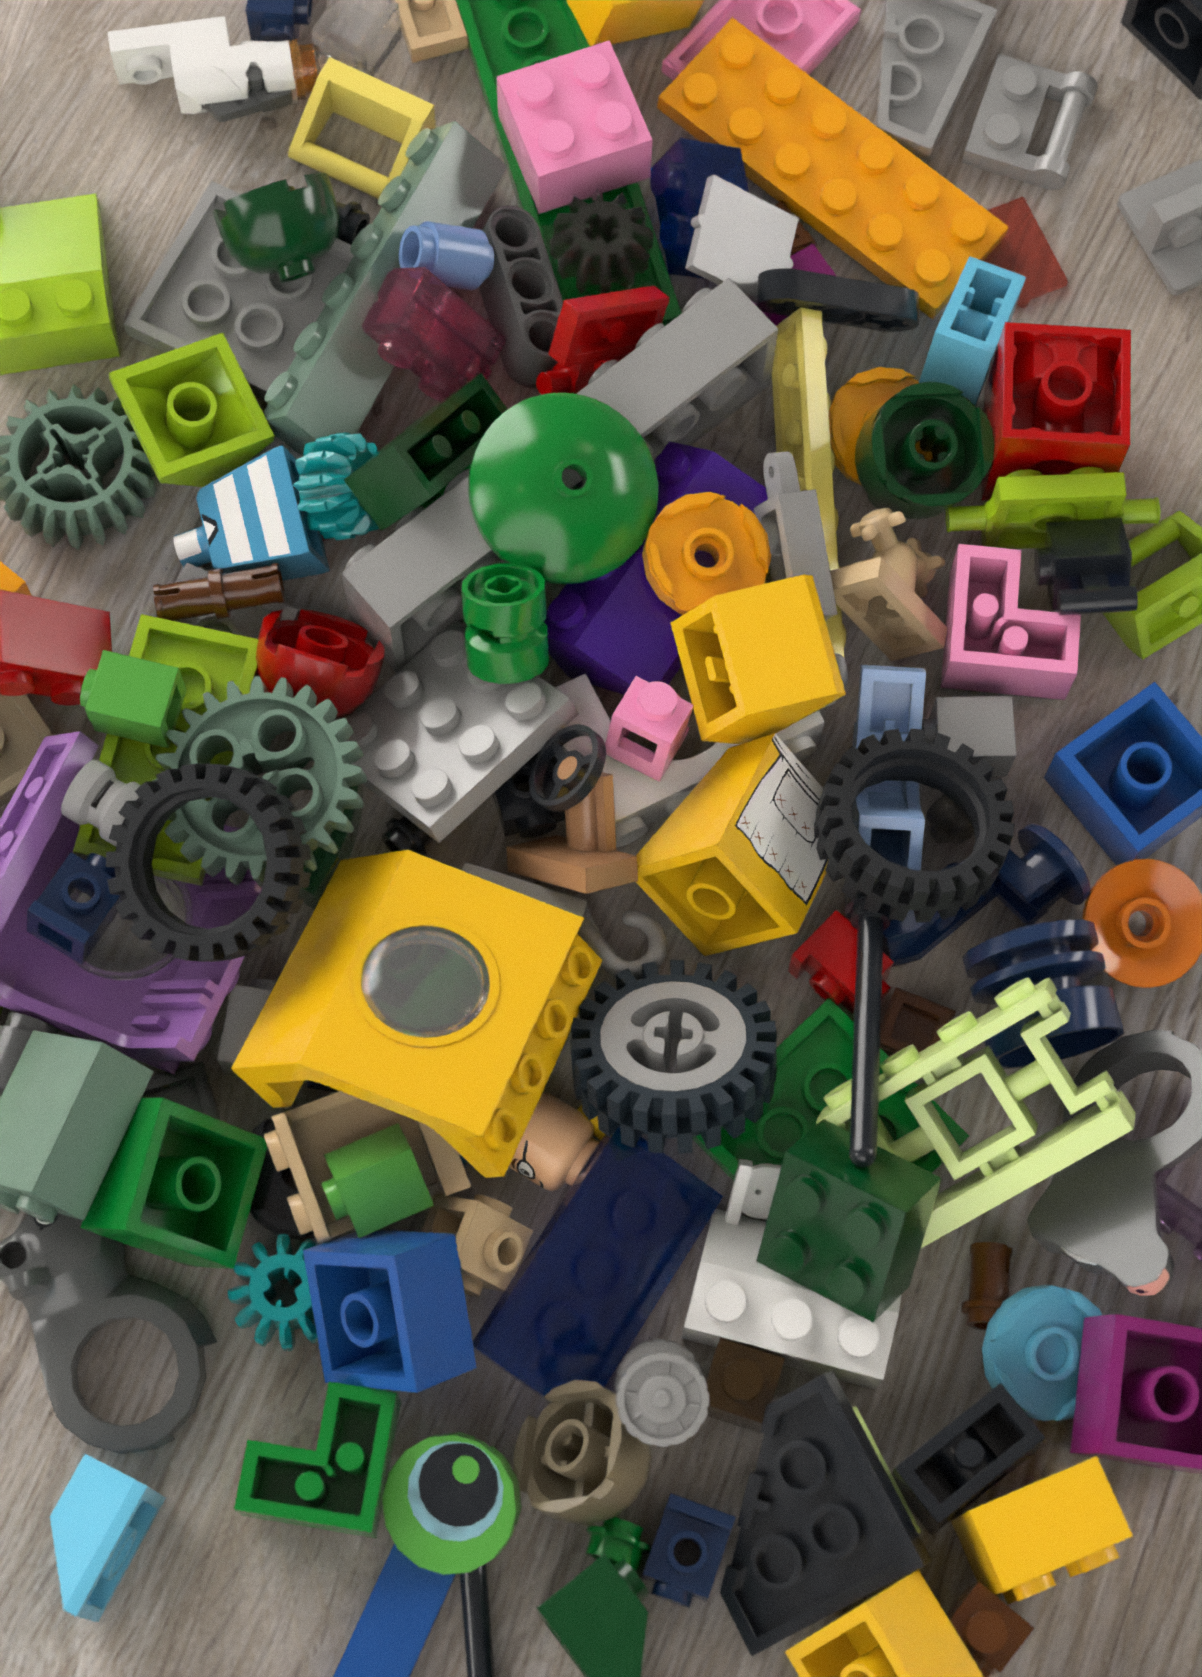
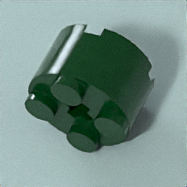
M940 382L913 384L887 400L865 421L859 433L855 449L857 474L872 505L878 509L890 508L893 512L900 511L908 519H925L944 513L948 507L955 506L972 494L989 471L994 457V435L989 419L979 406L976 408L966 397L961 395L964 392L952 385ZM916 443H920L922 451H931L933 458L930 461H925L924 455L917 453Z

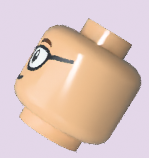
M543 1093L509 1168L549 1191L558 1190L565 1183L575 1187L586 1172L600 1146V1142L593 1139L594 1125L577 1109L552 1094Z

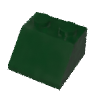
M603 1554L539 1605L537 1613L584 1677H641L648 1611L641 1601L650 1592L624 1558L613 1566L606 1555Z

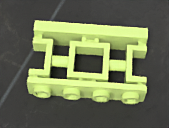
M1029 977L1016 982L994 998L998 1004V1007L977 1019L971 1011L954 1018L937 1031L941 1039L940 1041L921 1052L917 1051L914 1044L909 1045L894 1053L880 1064L884 1073L879 1075L878 1102L921 1077L925 1082L910 1090L904 1100L920 1127L894 1141L878 1116L877 1146L909 1162H913L935 1149L954 1180L977 1167L980 1168L978 1172L937 1194L921 1248L1134 1130L1136 1113L1122 1090L1117 1092L1113 1085L1114 1081L1109 1073L1105 1071L1077 1087L1046 1038V1034L1069 1022L1071 1015L1065 1003H1062L1056 994L1057 988L1050 977L1036 985H1033ZM1037 1010L1040 1012V1016L1023 1025L1020 1033L1036 1058L1034 1062L1007 1076L989 1045L967 1058L963 1057L962 1054ZM981 1072L1013 1124L962 1152L931 1101ZM852 1079L839 1085L824 1096L823 1099L827 1106L820 1113L816 1124L825 1119L850 1132ZM1050 1083L1070 1114L1077 1112L1094 1101L1097 1103L1095 1106L1020 1147L1018 1145L1036 1135L1038 1123L1023 1099Z

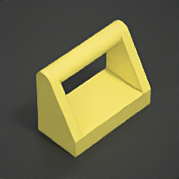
M329 57L317 77L291 142L288 157L379 199L387 184L395 177L401 175L408 163L409 158L405 155L406 150L415 136L425 128L431 130L436 128L434 105ZM333 112L402 144L389 177L314 143Z

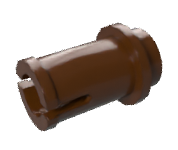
M977 1242L970 1245L969 1299L962 1302L961 1312L967 1315V1326L978 1330L987 1329L988 1322L996 1310L1000 1308L1004 1300L1009 1298L1010 1265L1013 1248L996 1242Z

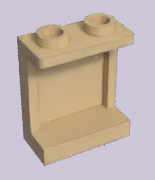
M341 1091L272 1116L276 1130L264 1134L277 1172L290 1167L299 1193L287 1197L299 1233L303 1235L313 1231L318 1245L331 1240L334 1236L355 1229L349 1215L336 1220L321 1183L333 1178L324 1154L396 1123L399 1124L411 1147L431 1199H434L435 1194L448 1196L471 1187L459 1153L435 1130L419 1121Z

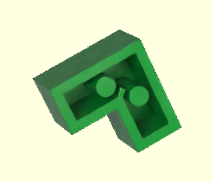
M329 1381L316 1451L247 1439L234 1510L242 1516L377 1538L383 1506L382 1496L389 1473L401 1406L398 1394L396 1392Z

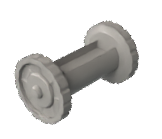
M665 1339L646 1340L637 1344L635 1348H631L624 1355V1359L620 1361L616 1371L615 1391L616 1406L619 1408L618 1414L621 1422L626 1425L627 1431L632 1436L638 1437L641 1442L648 1445L655 1444L657 1447H669L671 1444L677 1445L686 1441L688 1437H692L700 1429V1425L704 1423L708 1413L707 1407L709 1406L707 1384L698 1361L694 1359V1355L687 1348H683L681 1344L672 1340L666 1341Z

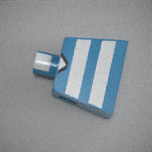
M283 445L269 450L198 491L196 499L203 525L174 536L175 550L183 567H185L186 563L199 567L212 562L214 569L222 568L224 574L278 563L283 581L330 571L321 533L309 530L307 512L298 510L301 498L299 491L293 486L295 482L299 481V473L295 467L296 458Z

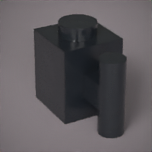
M1122 518L1046 522L1045 547L1035 549L1034 570L1037 585H1047L1053 610H1058L1059 615L1137 610V589L1135 585L1130 586L1132 552Z

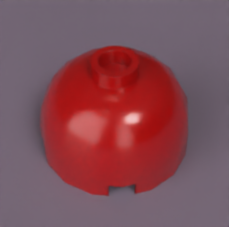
M300 609L298 620H281L283 610L273 611L263 617L256 651L257 676H260L269 693L273 692L275 685L281 677L286 678L293 688V698L304 686H310L317 696L316 706L329 699L338 711L336 718L352 713L371 695L379 678L385 657V647L380 640L375 649L367 644L365 641L368 630L339 616L315 610Z

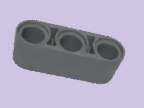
M506 205L498 207L491 213L482 230L493 248L494 265L491 274L482 282L479 289L501 360L508 376L524 387L537 388L536 379L538 374L551 371L558 363L548 353L563 300L537 222L526 210L517 206Z

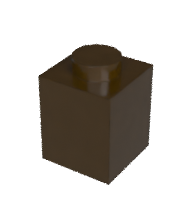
M719 1338L706 1377L707 1391L709 1392L707 1416L760 1433L766 1407L772 1403L785 1359L724 1338Z

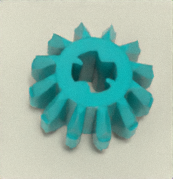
M343 432L319 437L313 442L306 443L303 452L304 456L295 460L299 481L295 482L293 486L299 491L301 498L298 510L307 512L309 530L319 531L324 539L335 538L338 541L354 539L356 536L367 535L370 531L380 529L371 516L360 506L359 500L344 481L347 476L378 452L376 444L367 443L361 433L350 434Z
M280 1234L276 1241V1255L270 1256L261 1242L252 1245L253 1254L260 1262L256 1268L245 1262H236L233 1271L242 1280L249 1282V1285L235 1286L229 1289L228 1299L230 1302L239 1305L249 1304L239 1311L234 1320L240 1329L251 1327L259 1322L254 1335V1341L258 1345L266 1346L271 1341L276 1330L279 1329V1341L284 1351H292L295 1346L294 1330L301 1328L311 1343L318 1341L316 1327L311 1322L314 1319L303 1255V1250L317 1245L313 1240L306 1239L300 1245L296 1254L292 1255L290 1237L287 1234ZM286 1278L291 1286L294 1285L296 1279L302 1282L295 1288L298 1301L293 1305L285 1307L280 1299L277 1301L276 1306L270 1304L277 1296L274 1285L279 1280Z

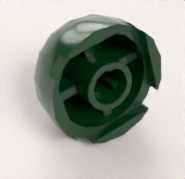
M313 173L304 175L307 187L295 189L294 186H288L286 179L276 181L229 199L223 203L226 211L215 209L213 215L220 236L229 253L244 268L257 274L278 273L281 283L298 280L313 274L315 268L312 261L330 250L338 236L340 222L337 200L327 174Z

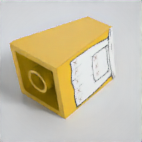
M776 733L728 748L637 853L638 881L636 883L704 956L798 933L827 873L828 859H819L816 850L818 838L814 837V824L818 804L823 792L822 786Z

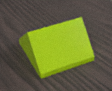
M223 332L109 372V380L160 483L204 487L244 465L274 441L275 436Z

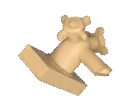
M882 508L868 513L861 518L859 523L853 524L850 528L852 537L862 536L863 541L871 540L875 549L872 558L840 566L841 568L831 570L830 574L835 603L891 661L944 648L947 626L920 598L926 597L928 593L927 583L933 579L936 569L944 567L945 559L941 556H931L929 553L922 551L920 540L911 537L906 543L898 540L892 527L904 523L906 518L900 511L893 512L890 508Z

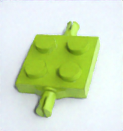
M1084 467L1073 470L1069 474L1042 475L1037 470H1019L1008 474L1006 477H998L991 499L984 502L983 505L948 507L945 510V524L947 533L952 531L981 530L982 546L1007 549L1044 548L1046 522L1122 518L1123 524H1158L1160 521V501L1158 497L1125 499L1127 493L1124 472L1105 473L1101 468Z

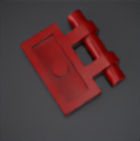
M648 286L564 300L548 353L558 363L551 371L538 374L536 385L541 395L547 393L577 394L588 385L589 379L601 365L612 359L619 362L636 349L637 342L646 331L654 325L662 323L670 297L657 287Z

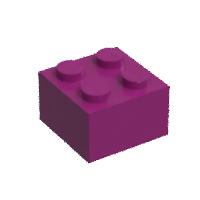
M1120 1314L1084 1317L1070 1454L1089 1457L1097 1456L1101 1459L1202 1474V1328Z

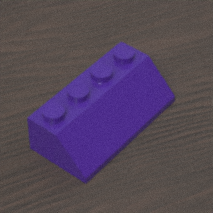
M669 441L654 460L658 479V503L654 521L666 505L686 494L713 492L726 496L725 500L732 501L738 506L743 504L754 514V508L768 500L766 488L714 451ZM645 540L637 551L614 571L591 581L566 584L546 611L544 623L548 628L549 654L569 678L575 679L586 674L591 685L625 695L636 676L647 682L660 681L669 685L682 665L671 622L681 617L682 614L677 613L661 601L646 579L642 557ZM699 551L694 554L695 560L699 565L706 568L715 565L714 558L708 552Z

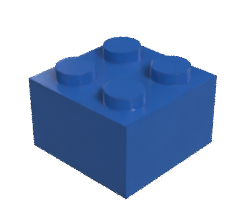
M1153 682L1056 752L1044 779L1115 865L1136 859H1146L1202 817V737L1156 682Z
M377 1230L358 1238L357 1233L354 1232L303 1250L325 1383L330 1381L367 1388L418 1393L477 1368L455 1234Z

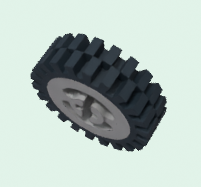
M670 960V974L659 975L656 961L642 964L643 977L641 980L636 981L627 968L616 973V989L606 981L595 987V1001L585 997L579 1006V1018L574 1017L570 1048L577 1100L582 1099V1111L589 1120L598 1116L599 1130L610 1136L620 1127L621 1143L635 1148L642 1134L648 1135V1152L662 1154L665 1138H677L678 1154L693 1153V1136L701 1135L706 1148L710 1149L721 1145V1127L735 1139L745 1132V1117L756 1123L763 1115V1102L770 1104L774 1094L777 1031L775 1020L771 1021V1010L765 1000L757 1003V990L749 983L737 990V975L727 970H724L716 982L712 981V965L698 962L694 976L685 975L684 960ZM671 1038H682L678 1043L677 1073H666L670 1066Z

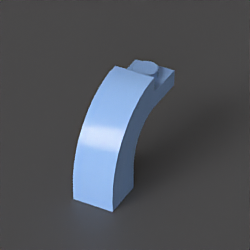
M877 665L860 666L853 747L857 749L862 739L873 734L880 742L884 732L887 730L899 729L903 741H905L910 729L922 730L926 671L924 668ZM884 781L865 788L855 798L852 805L853 823L864 842L887 861L912 870L921 871L925 818L920 806L919 783L915 781Z

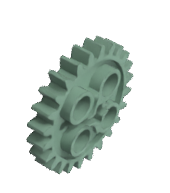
M254 676L250 693L244 695L233 681L228 682V700L221 703L209 692L204 693L203 698L207 711L200 716L194 711L185 708L182 713L191 727L186 733L168 730L166 735L177 747L176 752L157 754L156 760L165 770L180 769L181 765L210 764L215 755L225 751H232L234 756L228 766L255 773V776L267 772L262 778L277 787L275 790L277 794L287 796L289 799L292 794L299 790L307 789L313 791L309 804L299 811L291 812L293 817L302 819L307 832L300 835L302 844L310 845L311 860H305L304 865L312 871L316 870L317 864L313 851L321 847L327 852L336 854L338 848L329 835L334 829L350 833L354 830L349 819L343 814L344 809L363 808L364 805L359 794L349 789V787L367 782V776L361 767L352 765V763L363 757L364 754L357 741H347L354 733L346 718L335 720L338 711L329 699L316 706L317 696L310 686H304L293 698V688L287 679L282 677L275 685L272 693L268 692L260 676ZM287 731L296 732L294 742L289 748L280 752L269 751L271 742L277 735ZM309 761H314L315 764L311 769H302ZM212 797L210 801H205V798L190 801L169 816L167 820H172V822L164 831L174 843L184 842L180 852L191 863L203 857L201 867L211 877L217 875L225 866L226 877L233 885L240 884L248 869L256 883L263 887L267 866L263 836L251 816H249L248 822L243 828L233 832L224 831L226 819L232 813L242 809L229 800Z

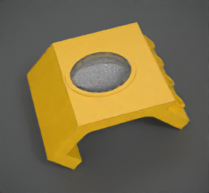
M410 850L344 859L339 862L231 1070L273 1108L291 1107L304 1080H308L409 1117L429 1126L440 1134L483 1177H504L569 1036L574 1017L577 1018L579 1006L587 996L603 960L578 935L584 920L581 916Z

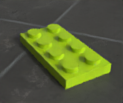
M141 614L129 656L179 668L187 691L175 730L186 733L191 726L185 720L182 711L186 708L202 716L207 711L203 698L204 693L209 692L219 703L228 700L227 683L230 681L236 684L243 695L250 693L253 678L257 676L256 651L258 639ZM106 734L99 761L115 771L116 779L125 784L136 782L142 785L144 782H151L157 779L156 775L165 771L156 760L157 754L175 753L177 747L172 741L170 747L165 748ZM221 752L215 755L210 764L228 766L232 761L234 752ZM212 797L205 798V801H210ZM167 820L156 839L152 860L154 876L202 886L206 873L201 867L203 857L191 863L180 852L184 842L174 843L167 836L164 830L172 822V820ZM90 823L80 825L73 849L75 855L84 860L89 853H95L106 858V852L116 851V846L100 837L98 828Z

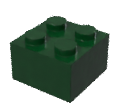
M823 1119L785 1152L756 1261L874 1323L910 1286L942 1178L877 1146L876 1160L871 1166L866 1168L857 1167L852 1163L849 1156L850 1132Z

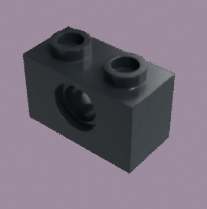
M1000 1383L895 1466L892 1476L908 1507L932 1536L1036 1453L1045 1436Z

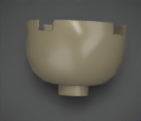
M574 1380L553 1388L543 1397L551 1403L543 1409L538 1419L528 1415L520 1428L513 1452L514 1473L519 1481V1489L528 1494L531 1501L529 1504L534 1508L560 1521L591 1525L620 1515L634 1503L646 1484L652 1463L651 1445L641 1442L638 1437L632 1436L627 1431L626 1425L621 1422L618 1414L619 1408L616 1406V1394L597 1382Z

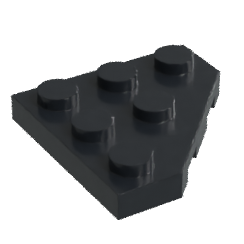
M833 1371L816 1377L768 1404L766 1407L760 1431L764 1433L759 1457L755 1470L749 1474L737 1526L740 1527L732 1563L726 1566L720 1589V1595L751 1656L932 1562L925 1545Z

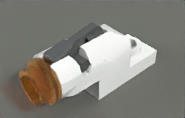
M225 16L108 32L110 53L119 85L127 83L147 85L155 83L160 79L174 77L181 113L200 114L209 112L219 122H226L256 112H267L298 103V100L306 99V93L312 92L318 77L313 43L298 45L297 39L279 42L243 41L240 45L231 46Z

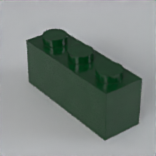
M480 373L434 405L347 476L344 481L359 500L360 506L371 516L380 530L383 531L432 498L469 466L484 433L508 409L483 374Z

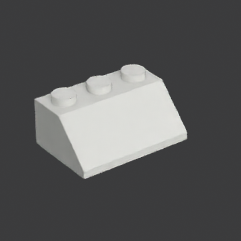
M714 1208L681 1338L712 1347L717 1346L719 1338H724L784 1358V1366L818 1375L833 1371L838 1380L876 1389L884 1380L899 1315L901 1295L873 1323L757 1262L766 1226L765 1221L741 1215L738 1225L725 1223L726 1211Z

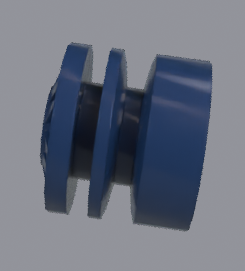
M1076 919L1026 925L988 939L969 949L962 956L968 978L978 980L970 987L976 1003L997 1004L994 998L1016 982L1029 977L1033 985H1036L1050 977L1057 988L1056 994L1062 1003H1065L1071 1013L1069 1022L1045 1035L1060 1060L1098 1049L1117 1040L1124 1034L1112 987L1102 985L1081 986L1082 983L1096 977L1106 969L1103 953L1091 951L1099 944L1094 922ZM1038 1010L984 1041L986 1046L989 1045L1003 1069L1023 1068L1036 1060L1020 1033L1024 1024L1041 1015Z

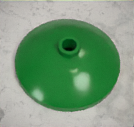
M547 393L528 398L513 405L503 412L487 429L478 443L471 461L468 477V494L472 515L477 528L488 546L505 563L524 565L540 572L545 582L575 584L591 581L614 571L626 562L641 546L650 526L653 524L656 514L658 479L653 458L644 439L637 429L618 411L601 401L584 395ZM567 469L578 472L582 478L581 489L572 490L566 487L562 481V472Z

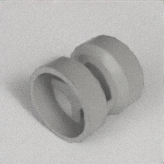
M97 759L91 760L84 765L70 784L63 799L61 813L78 825L90 823L98 828L102 839L116 846V841L108 839L112 826L123 824L125 818L119 814V811L126 801L138 799L139 796L135 790L141 785L136 782L125 784L116 779L115 771Z

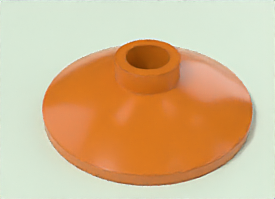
M1136 859L1114 866L1104 873L1092 887L1085 901L1082 919L1094 922L1099 944L1091 951L1103 953L1106 969L1103 972L1109 977L1132 987L1152 988L1163 986L1179 979L1193 967L1202 953V894L1195 883L1183 871L1160 860ZM1136 911L1140 912L1146 920L1145 930L1138 936L1133 934L1129 928V918Z

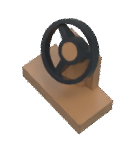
M574 724L554 734L539 751L532 765L529 777L530 793L538 804L550 811H565L566 837L555 835L506 847L508 872L585 894L638 881L637 856L616 850L613 774L602 772L606 760V746L603 738L588 726ZM589 736L592 742V753L584 756L576 750L568 752L563 745L576 737ZM555 755L558 760L553 770V780L556 785L549 799L546 800L543 794V778L549 762Z

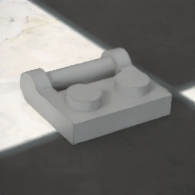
M998 54L961 163L1045 189L1058 190L1063 188L1070 171L1067 159L1084 108L1092 104L1098 83L1092 76L1077 71L1064 74ZM1048 98L1061 102V106L1045 153L1037 157L1027 154V150L1044 100Z

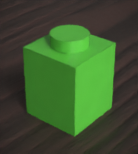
M103 650L97 670L89 669L85 675L81 688L80 704L82 707H85L84 710L95 731L169 748L171 740L166 733L168 730H175L187 689L178 667Z
M398 1123L324 1154L333 1178L321 1183L336 1220L349 1215L358 1238L434 1206L411 1147Z

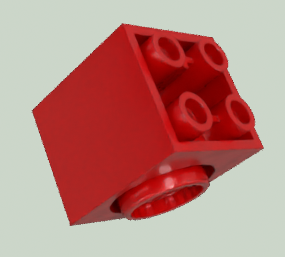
M1014 322L1004 323L984 388L983 412L989 419L994 435V457L989 471L982 480L981 500L988 501L991 499L998 477H1006L1008 474L1019 470H1037L1042 475L1069 474L1071 471L1079 468L1097 467L1103 469L1105 473L1119 472L1130 447L1131 330Z

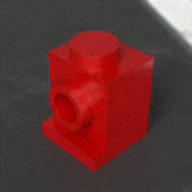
M836 909L792 954L787 970L796 979L805 971L812 976L809 979L810 986L824 1001L830 998L837 1006L841 1003L852 1014L854 1013L857 929ZM884 952L881 1001L891 990V987L885 980L888 978L894 963Z

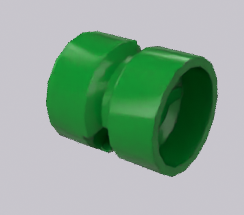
M510 563L484 566L469 573L462 581L461 591L463 618L467 624L465 631L467 667L472 675L483 681L496 684H515L540 675L549 664L548 628L544 623L547 609L545 579L540 572L529 566Z

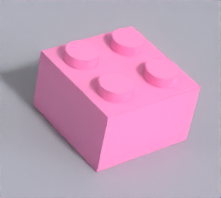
M610 40L497 76L498 117L539 214L651 178L653 139Z

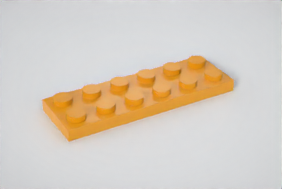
M733 17L658 96V110L778 202L782 200L790 211L885 284L917 291L919 293V310L932 320L949 302L969 256L985 261L1006 236L1009 226Z

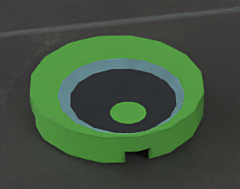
M462 1432L435 1434L405 1450L389 1471L382 1496L385 1526L397 1549L418 1567L442 1575L472 1572L499 1556L513 1536L514 1528L518 1524L522 1509L519 1481L506 1457L492 1445L488 1446L482 1440L475 1439V1436Z

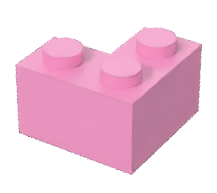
M958 544L949 572L945 623L947 634L943 650L941 688L1058 700L1066 699L1078 671L1081 615H1059L1058 612L1018 608L1021 550Z

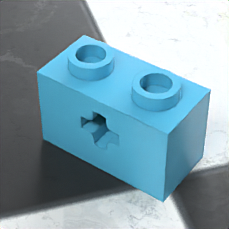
M969 256L934 333L919 383L940 382L952 385L964 392L961 395L976 406L988 378L1004 323L1011 322L1026 277Z

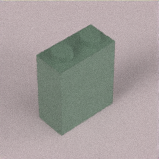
M33 1030L0 1098V1208L19 1214L21 1210L49 1223L54 1222L57 1214L84 1220L154 1071L103 1042Z

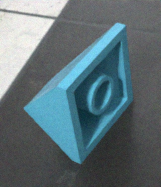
M84 1454L51 1513L50 1521L63 1610L76 1617L99 1622L166 1497L87 1454Z

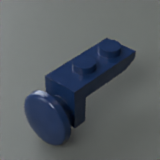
M1029 824L1018 831V841L1024 856L1019 858L1009 848L998 876L984 896L981 895L975 905L966 911L960 907L954 917L944 920L941 919L938 911H936L930 922L916 923L914 910H909L904 921L893 919L890 921V926L883 931V952L894 962L892 967L920 960L995 897L1026 925L1034 924L1060 898L1072 904L1081 905L1091 892L1087 874L1079 860L1061 839L1040 825ZM951 863L944 867L941 871L959 865V863Z

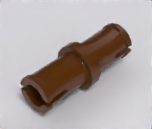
M278 563L224 574L222 568L208 570V577L164 585H153L154 595H157L153 596L157 617L171 621L215 614L217 619L231 617L232 610L272 603H286V597L283 592L285 591Z

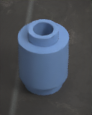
M425 221L419 226H409L404 232L399 247V263L402 272L413 276L418 283L472 291L477 289L491 274L494 265V251L489 244L486 234L480 229Z

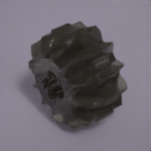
M597 188L592 195V203L587 204L574 196L569 203V213L557 214L554 220L555 234L550 239V254L553 256V259L558 260V273L562 280L576 277V287L581 294L592 284L599 285V290L602 294L610 293L611 285L614 282L629 290L634 284L635 273L645 274L650 261L648 252L653 247V232L650 231V227L645 226V214L642 207L627 209V199L623 193L618 195L612 202L604 201L603 195Z

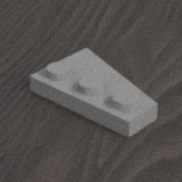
M886 0L876 126L916 157L929 161L995 22L997 9L975 0Z

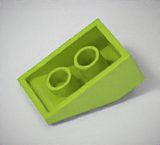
M97 194L1 207L0 374L4 375L120 357Z

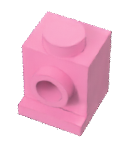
M636 676L612 715L605 742L606 755L660 782L689 732V727L687 726L694 705L681 699L670 685L660 681L647 682ZM632 731L657 744L656 751L653 752L627 739L629 733Z

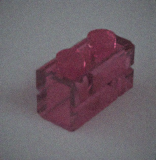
M426 267L394 268L388 272L377 294L379 300L372 304L361 326L364 329L363 331L380 345L377 350L378 355L396 367L412 371L420 378L418 383L419 389L438 401H442L480 373L488 381L492 372L489 368L491 365L496 364L507 341L504 338L505 336Z

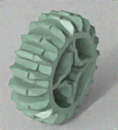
M73 384L68 398L59 399L56 392L48 388L46 394L47 404L41 407L26 399L24 409L27 417L21 419L8 416L6 425L11 435L0 436V500L5 502L4 509L8 517L14 522L22 520V528L31 538L43 531L46 543L51 544L53 547L64 535H67L71 547L79 550L83 543L84 535L90 534L93 535L96 543L103 546L106 541L104 530L112 526L117 532L126 535L128 525L125 516L128 514L144 518L146 509L141 499L155 498L157 488L154 480L151 479L156 477V474L119 398L108 403L105 392L97 387L88 399H84L81 389ZM47 446L50 451L47 459L36 467L38 473L29 479L35 459ZM63 455L68 458L72 465L76 464L80 469L86 470L89 479L79 469L75 470L70 464L66 465ZM123 455V462L118 475L105 489L102 484L104 476L115 467L113 461ZM72 499L81 500L78 502H65Z

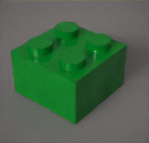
M141 1098L85 1219L82 1220L80 1228L186 1266L234 1269L268 1147L264 1137L168 1099Z

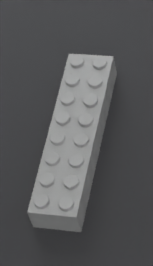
M728 278L713 290L704 288L697 292L686 303L682 314L666 326L659 323L651 327L639 339L636 349L619 362L612 359L601 365L589 379L588 385L577 394L601 401L623 415L642 436L654 461L669 441L692 446L770 385L778 328ZM470 469L464 470L452 479L445 488L444 495L426 509L423 506H419L406 514L396 525L395 532L377 546L375 544H368L359 549L347 562L346 570L341 573L350 621L368 630L366 639L374 648L380 640L385 647L384 659L396 673L455 620L460 623L464 622L461 589L462 581L468 574L484 566L505 563L483 539L473 518L468 494ZM571 469L562 472V481L566 487L572 490L581 489L582 478L578 472Z

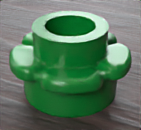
M613 1517L603 1521L601 1526L589 1525L586 1529L591 1537L585 1554L594 1559H598L605 1554L613 1566L624 1558L633 1570L637 1571L643 1552L650 1553L651 1551L649 1544L640 1541L643 1528L632 1522Z

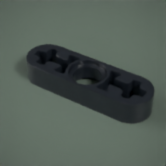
M788 268L766 270L758 275L757 307L767 313L790 316L800 307L822 311V322L884 332L907 331L919 325V293L913 289Z

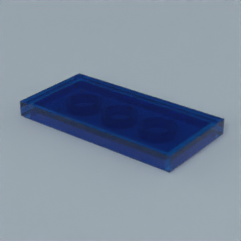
M620 1127L610 1136L605 1134L509 1283L507 1289L473 1339L474 1350L542 1398L553 1388L574 1380L593 1381L605 1387L724 1196L664 1152L663 1154L648 1152V1141L642 1136L635 1148L621 1143Z

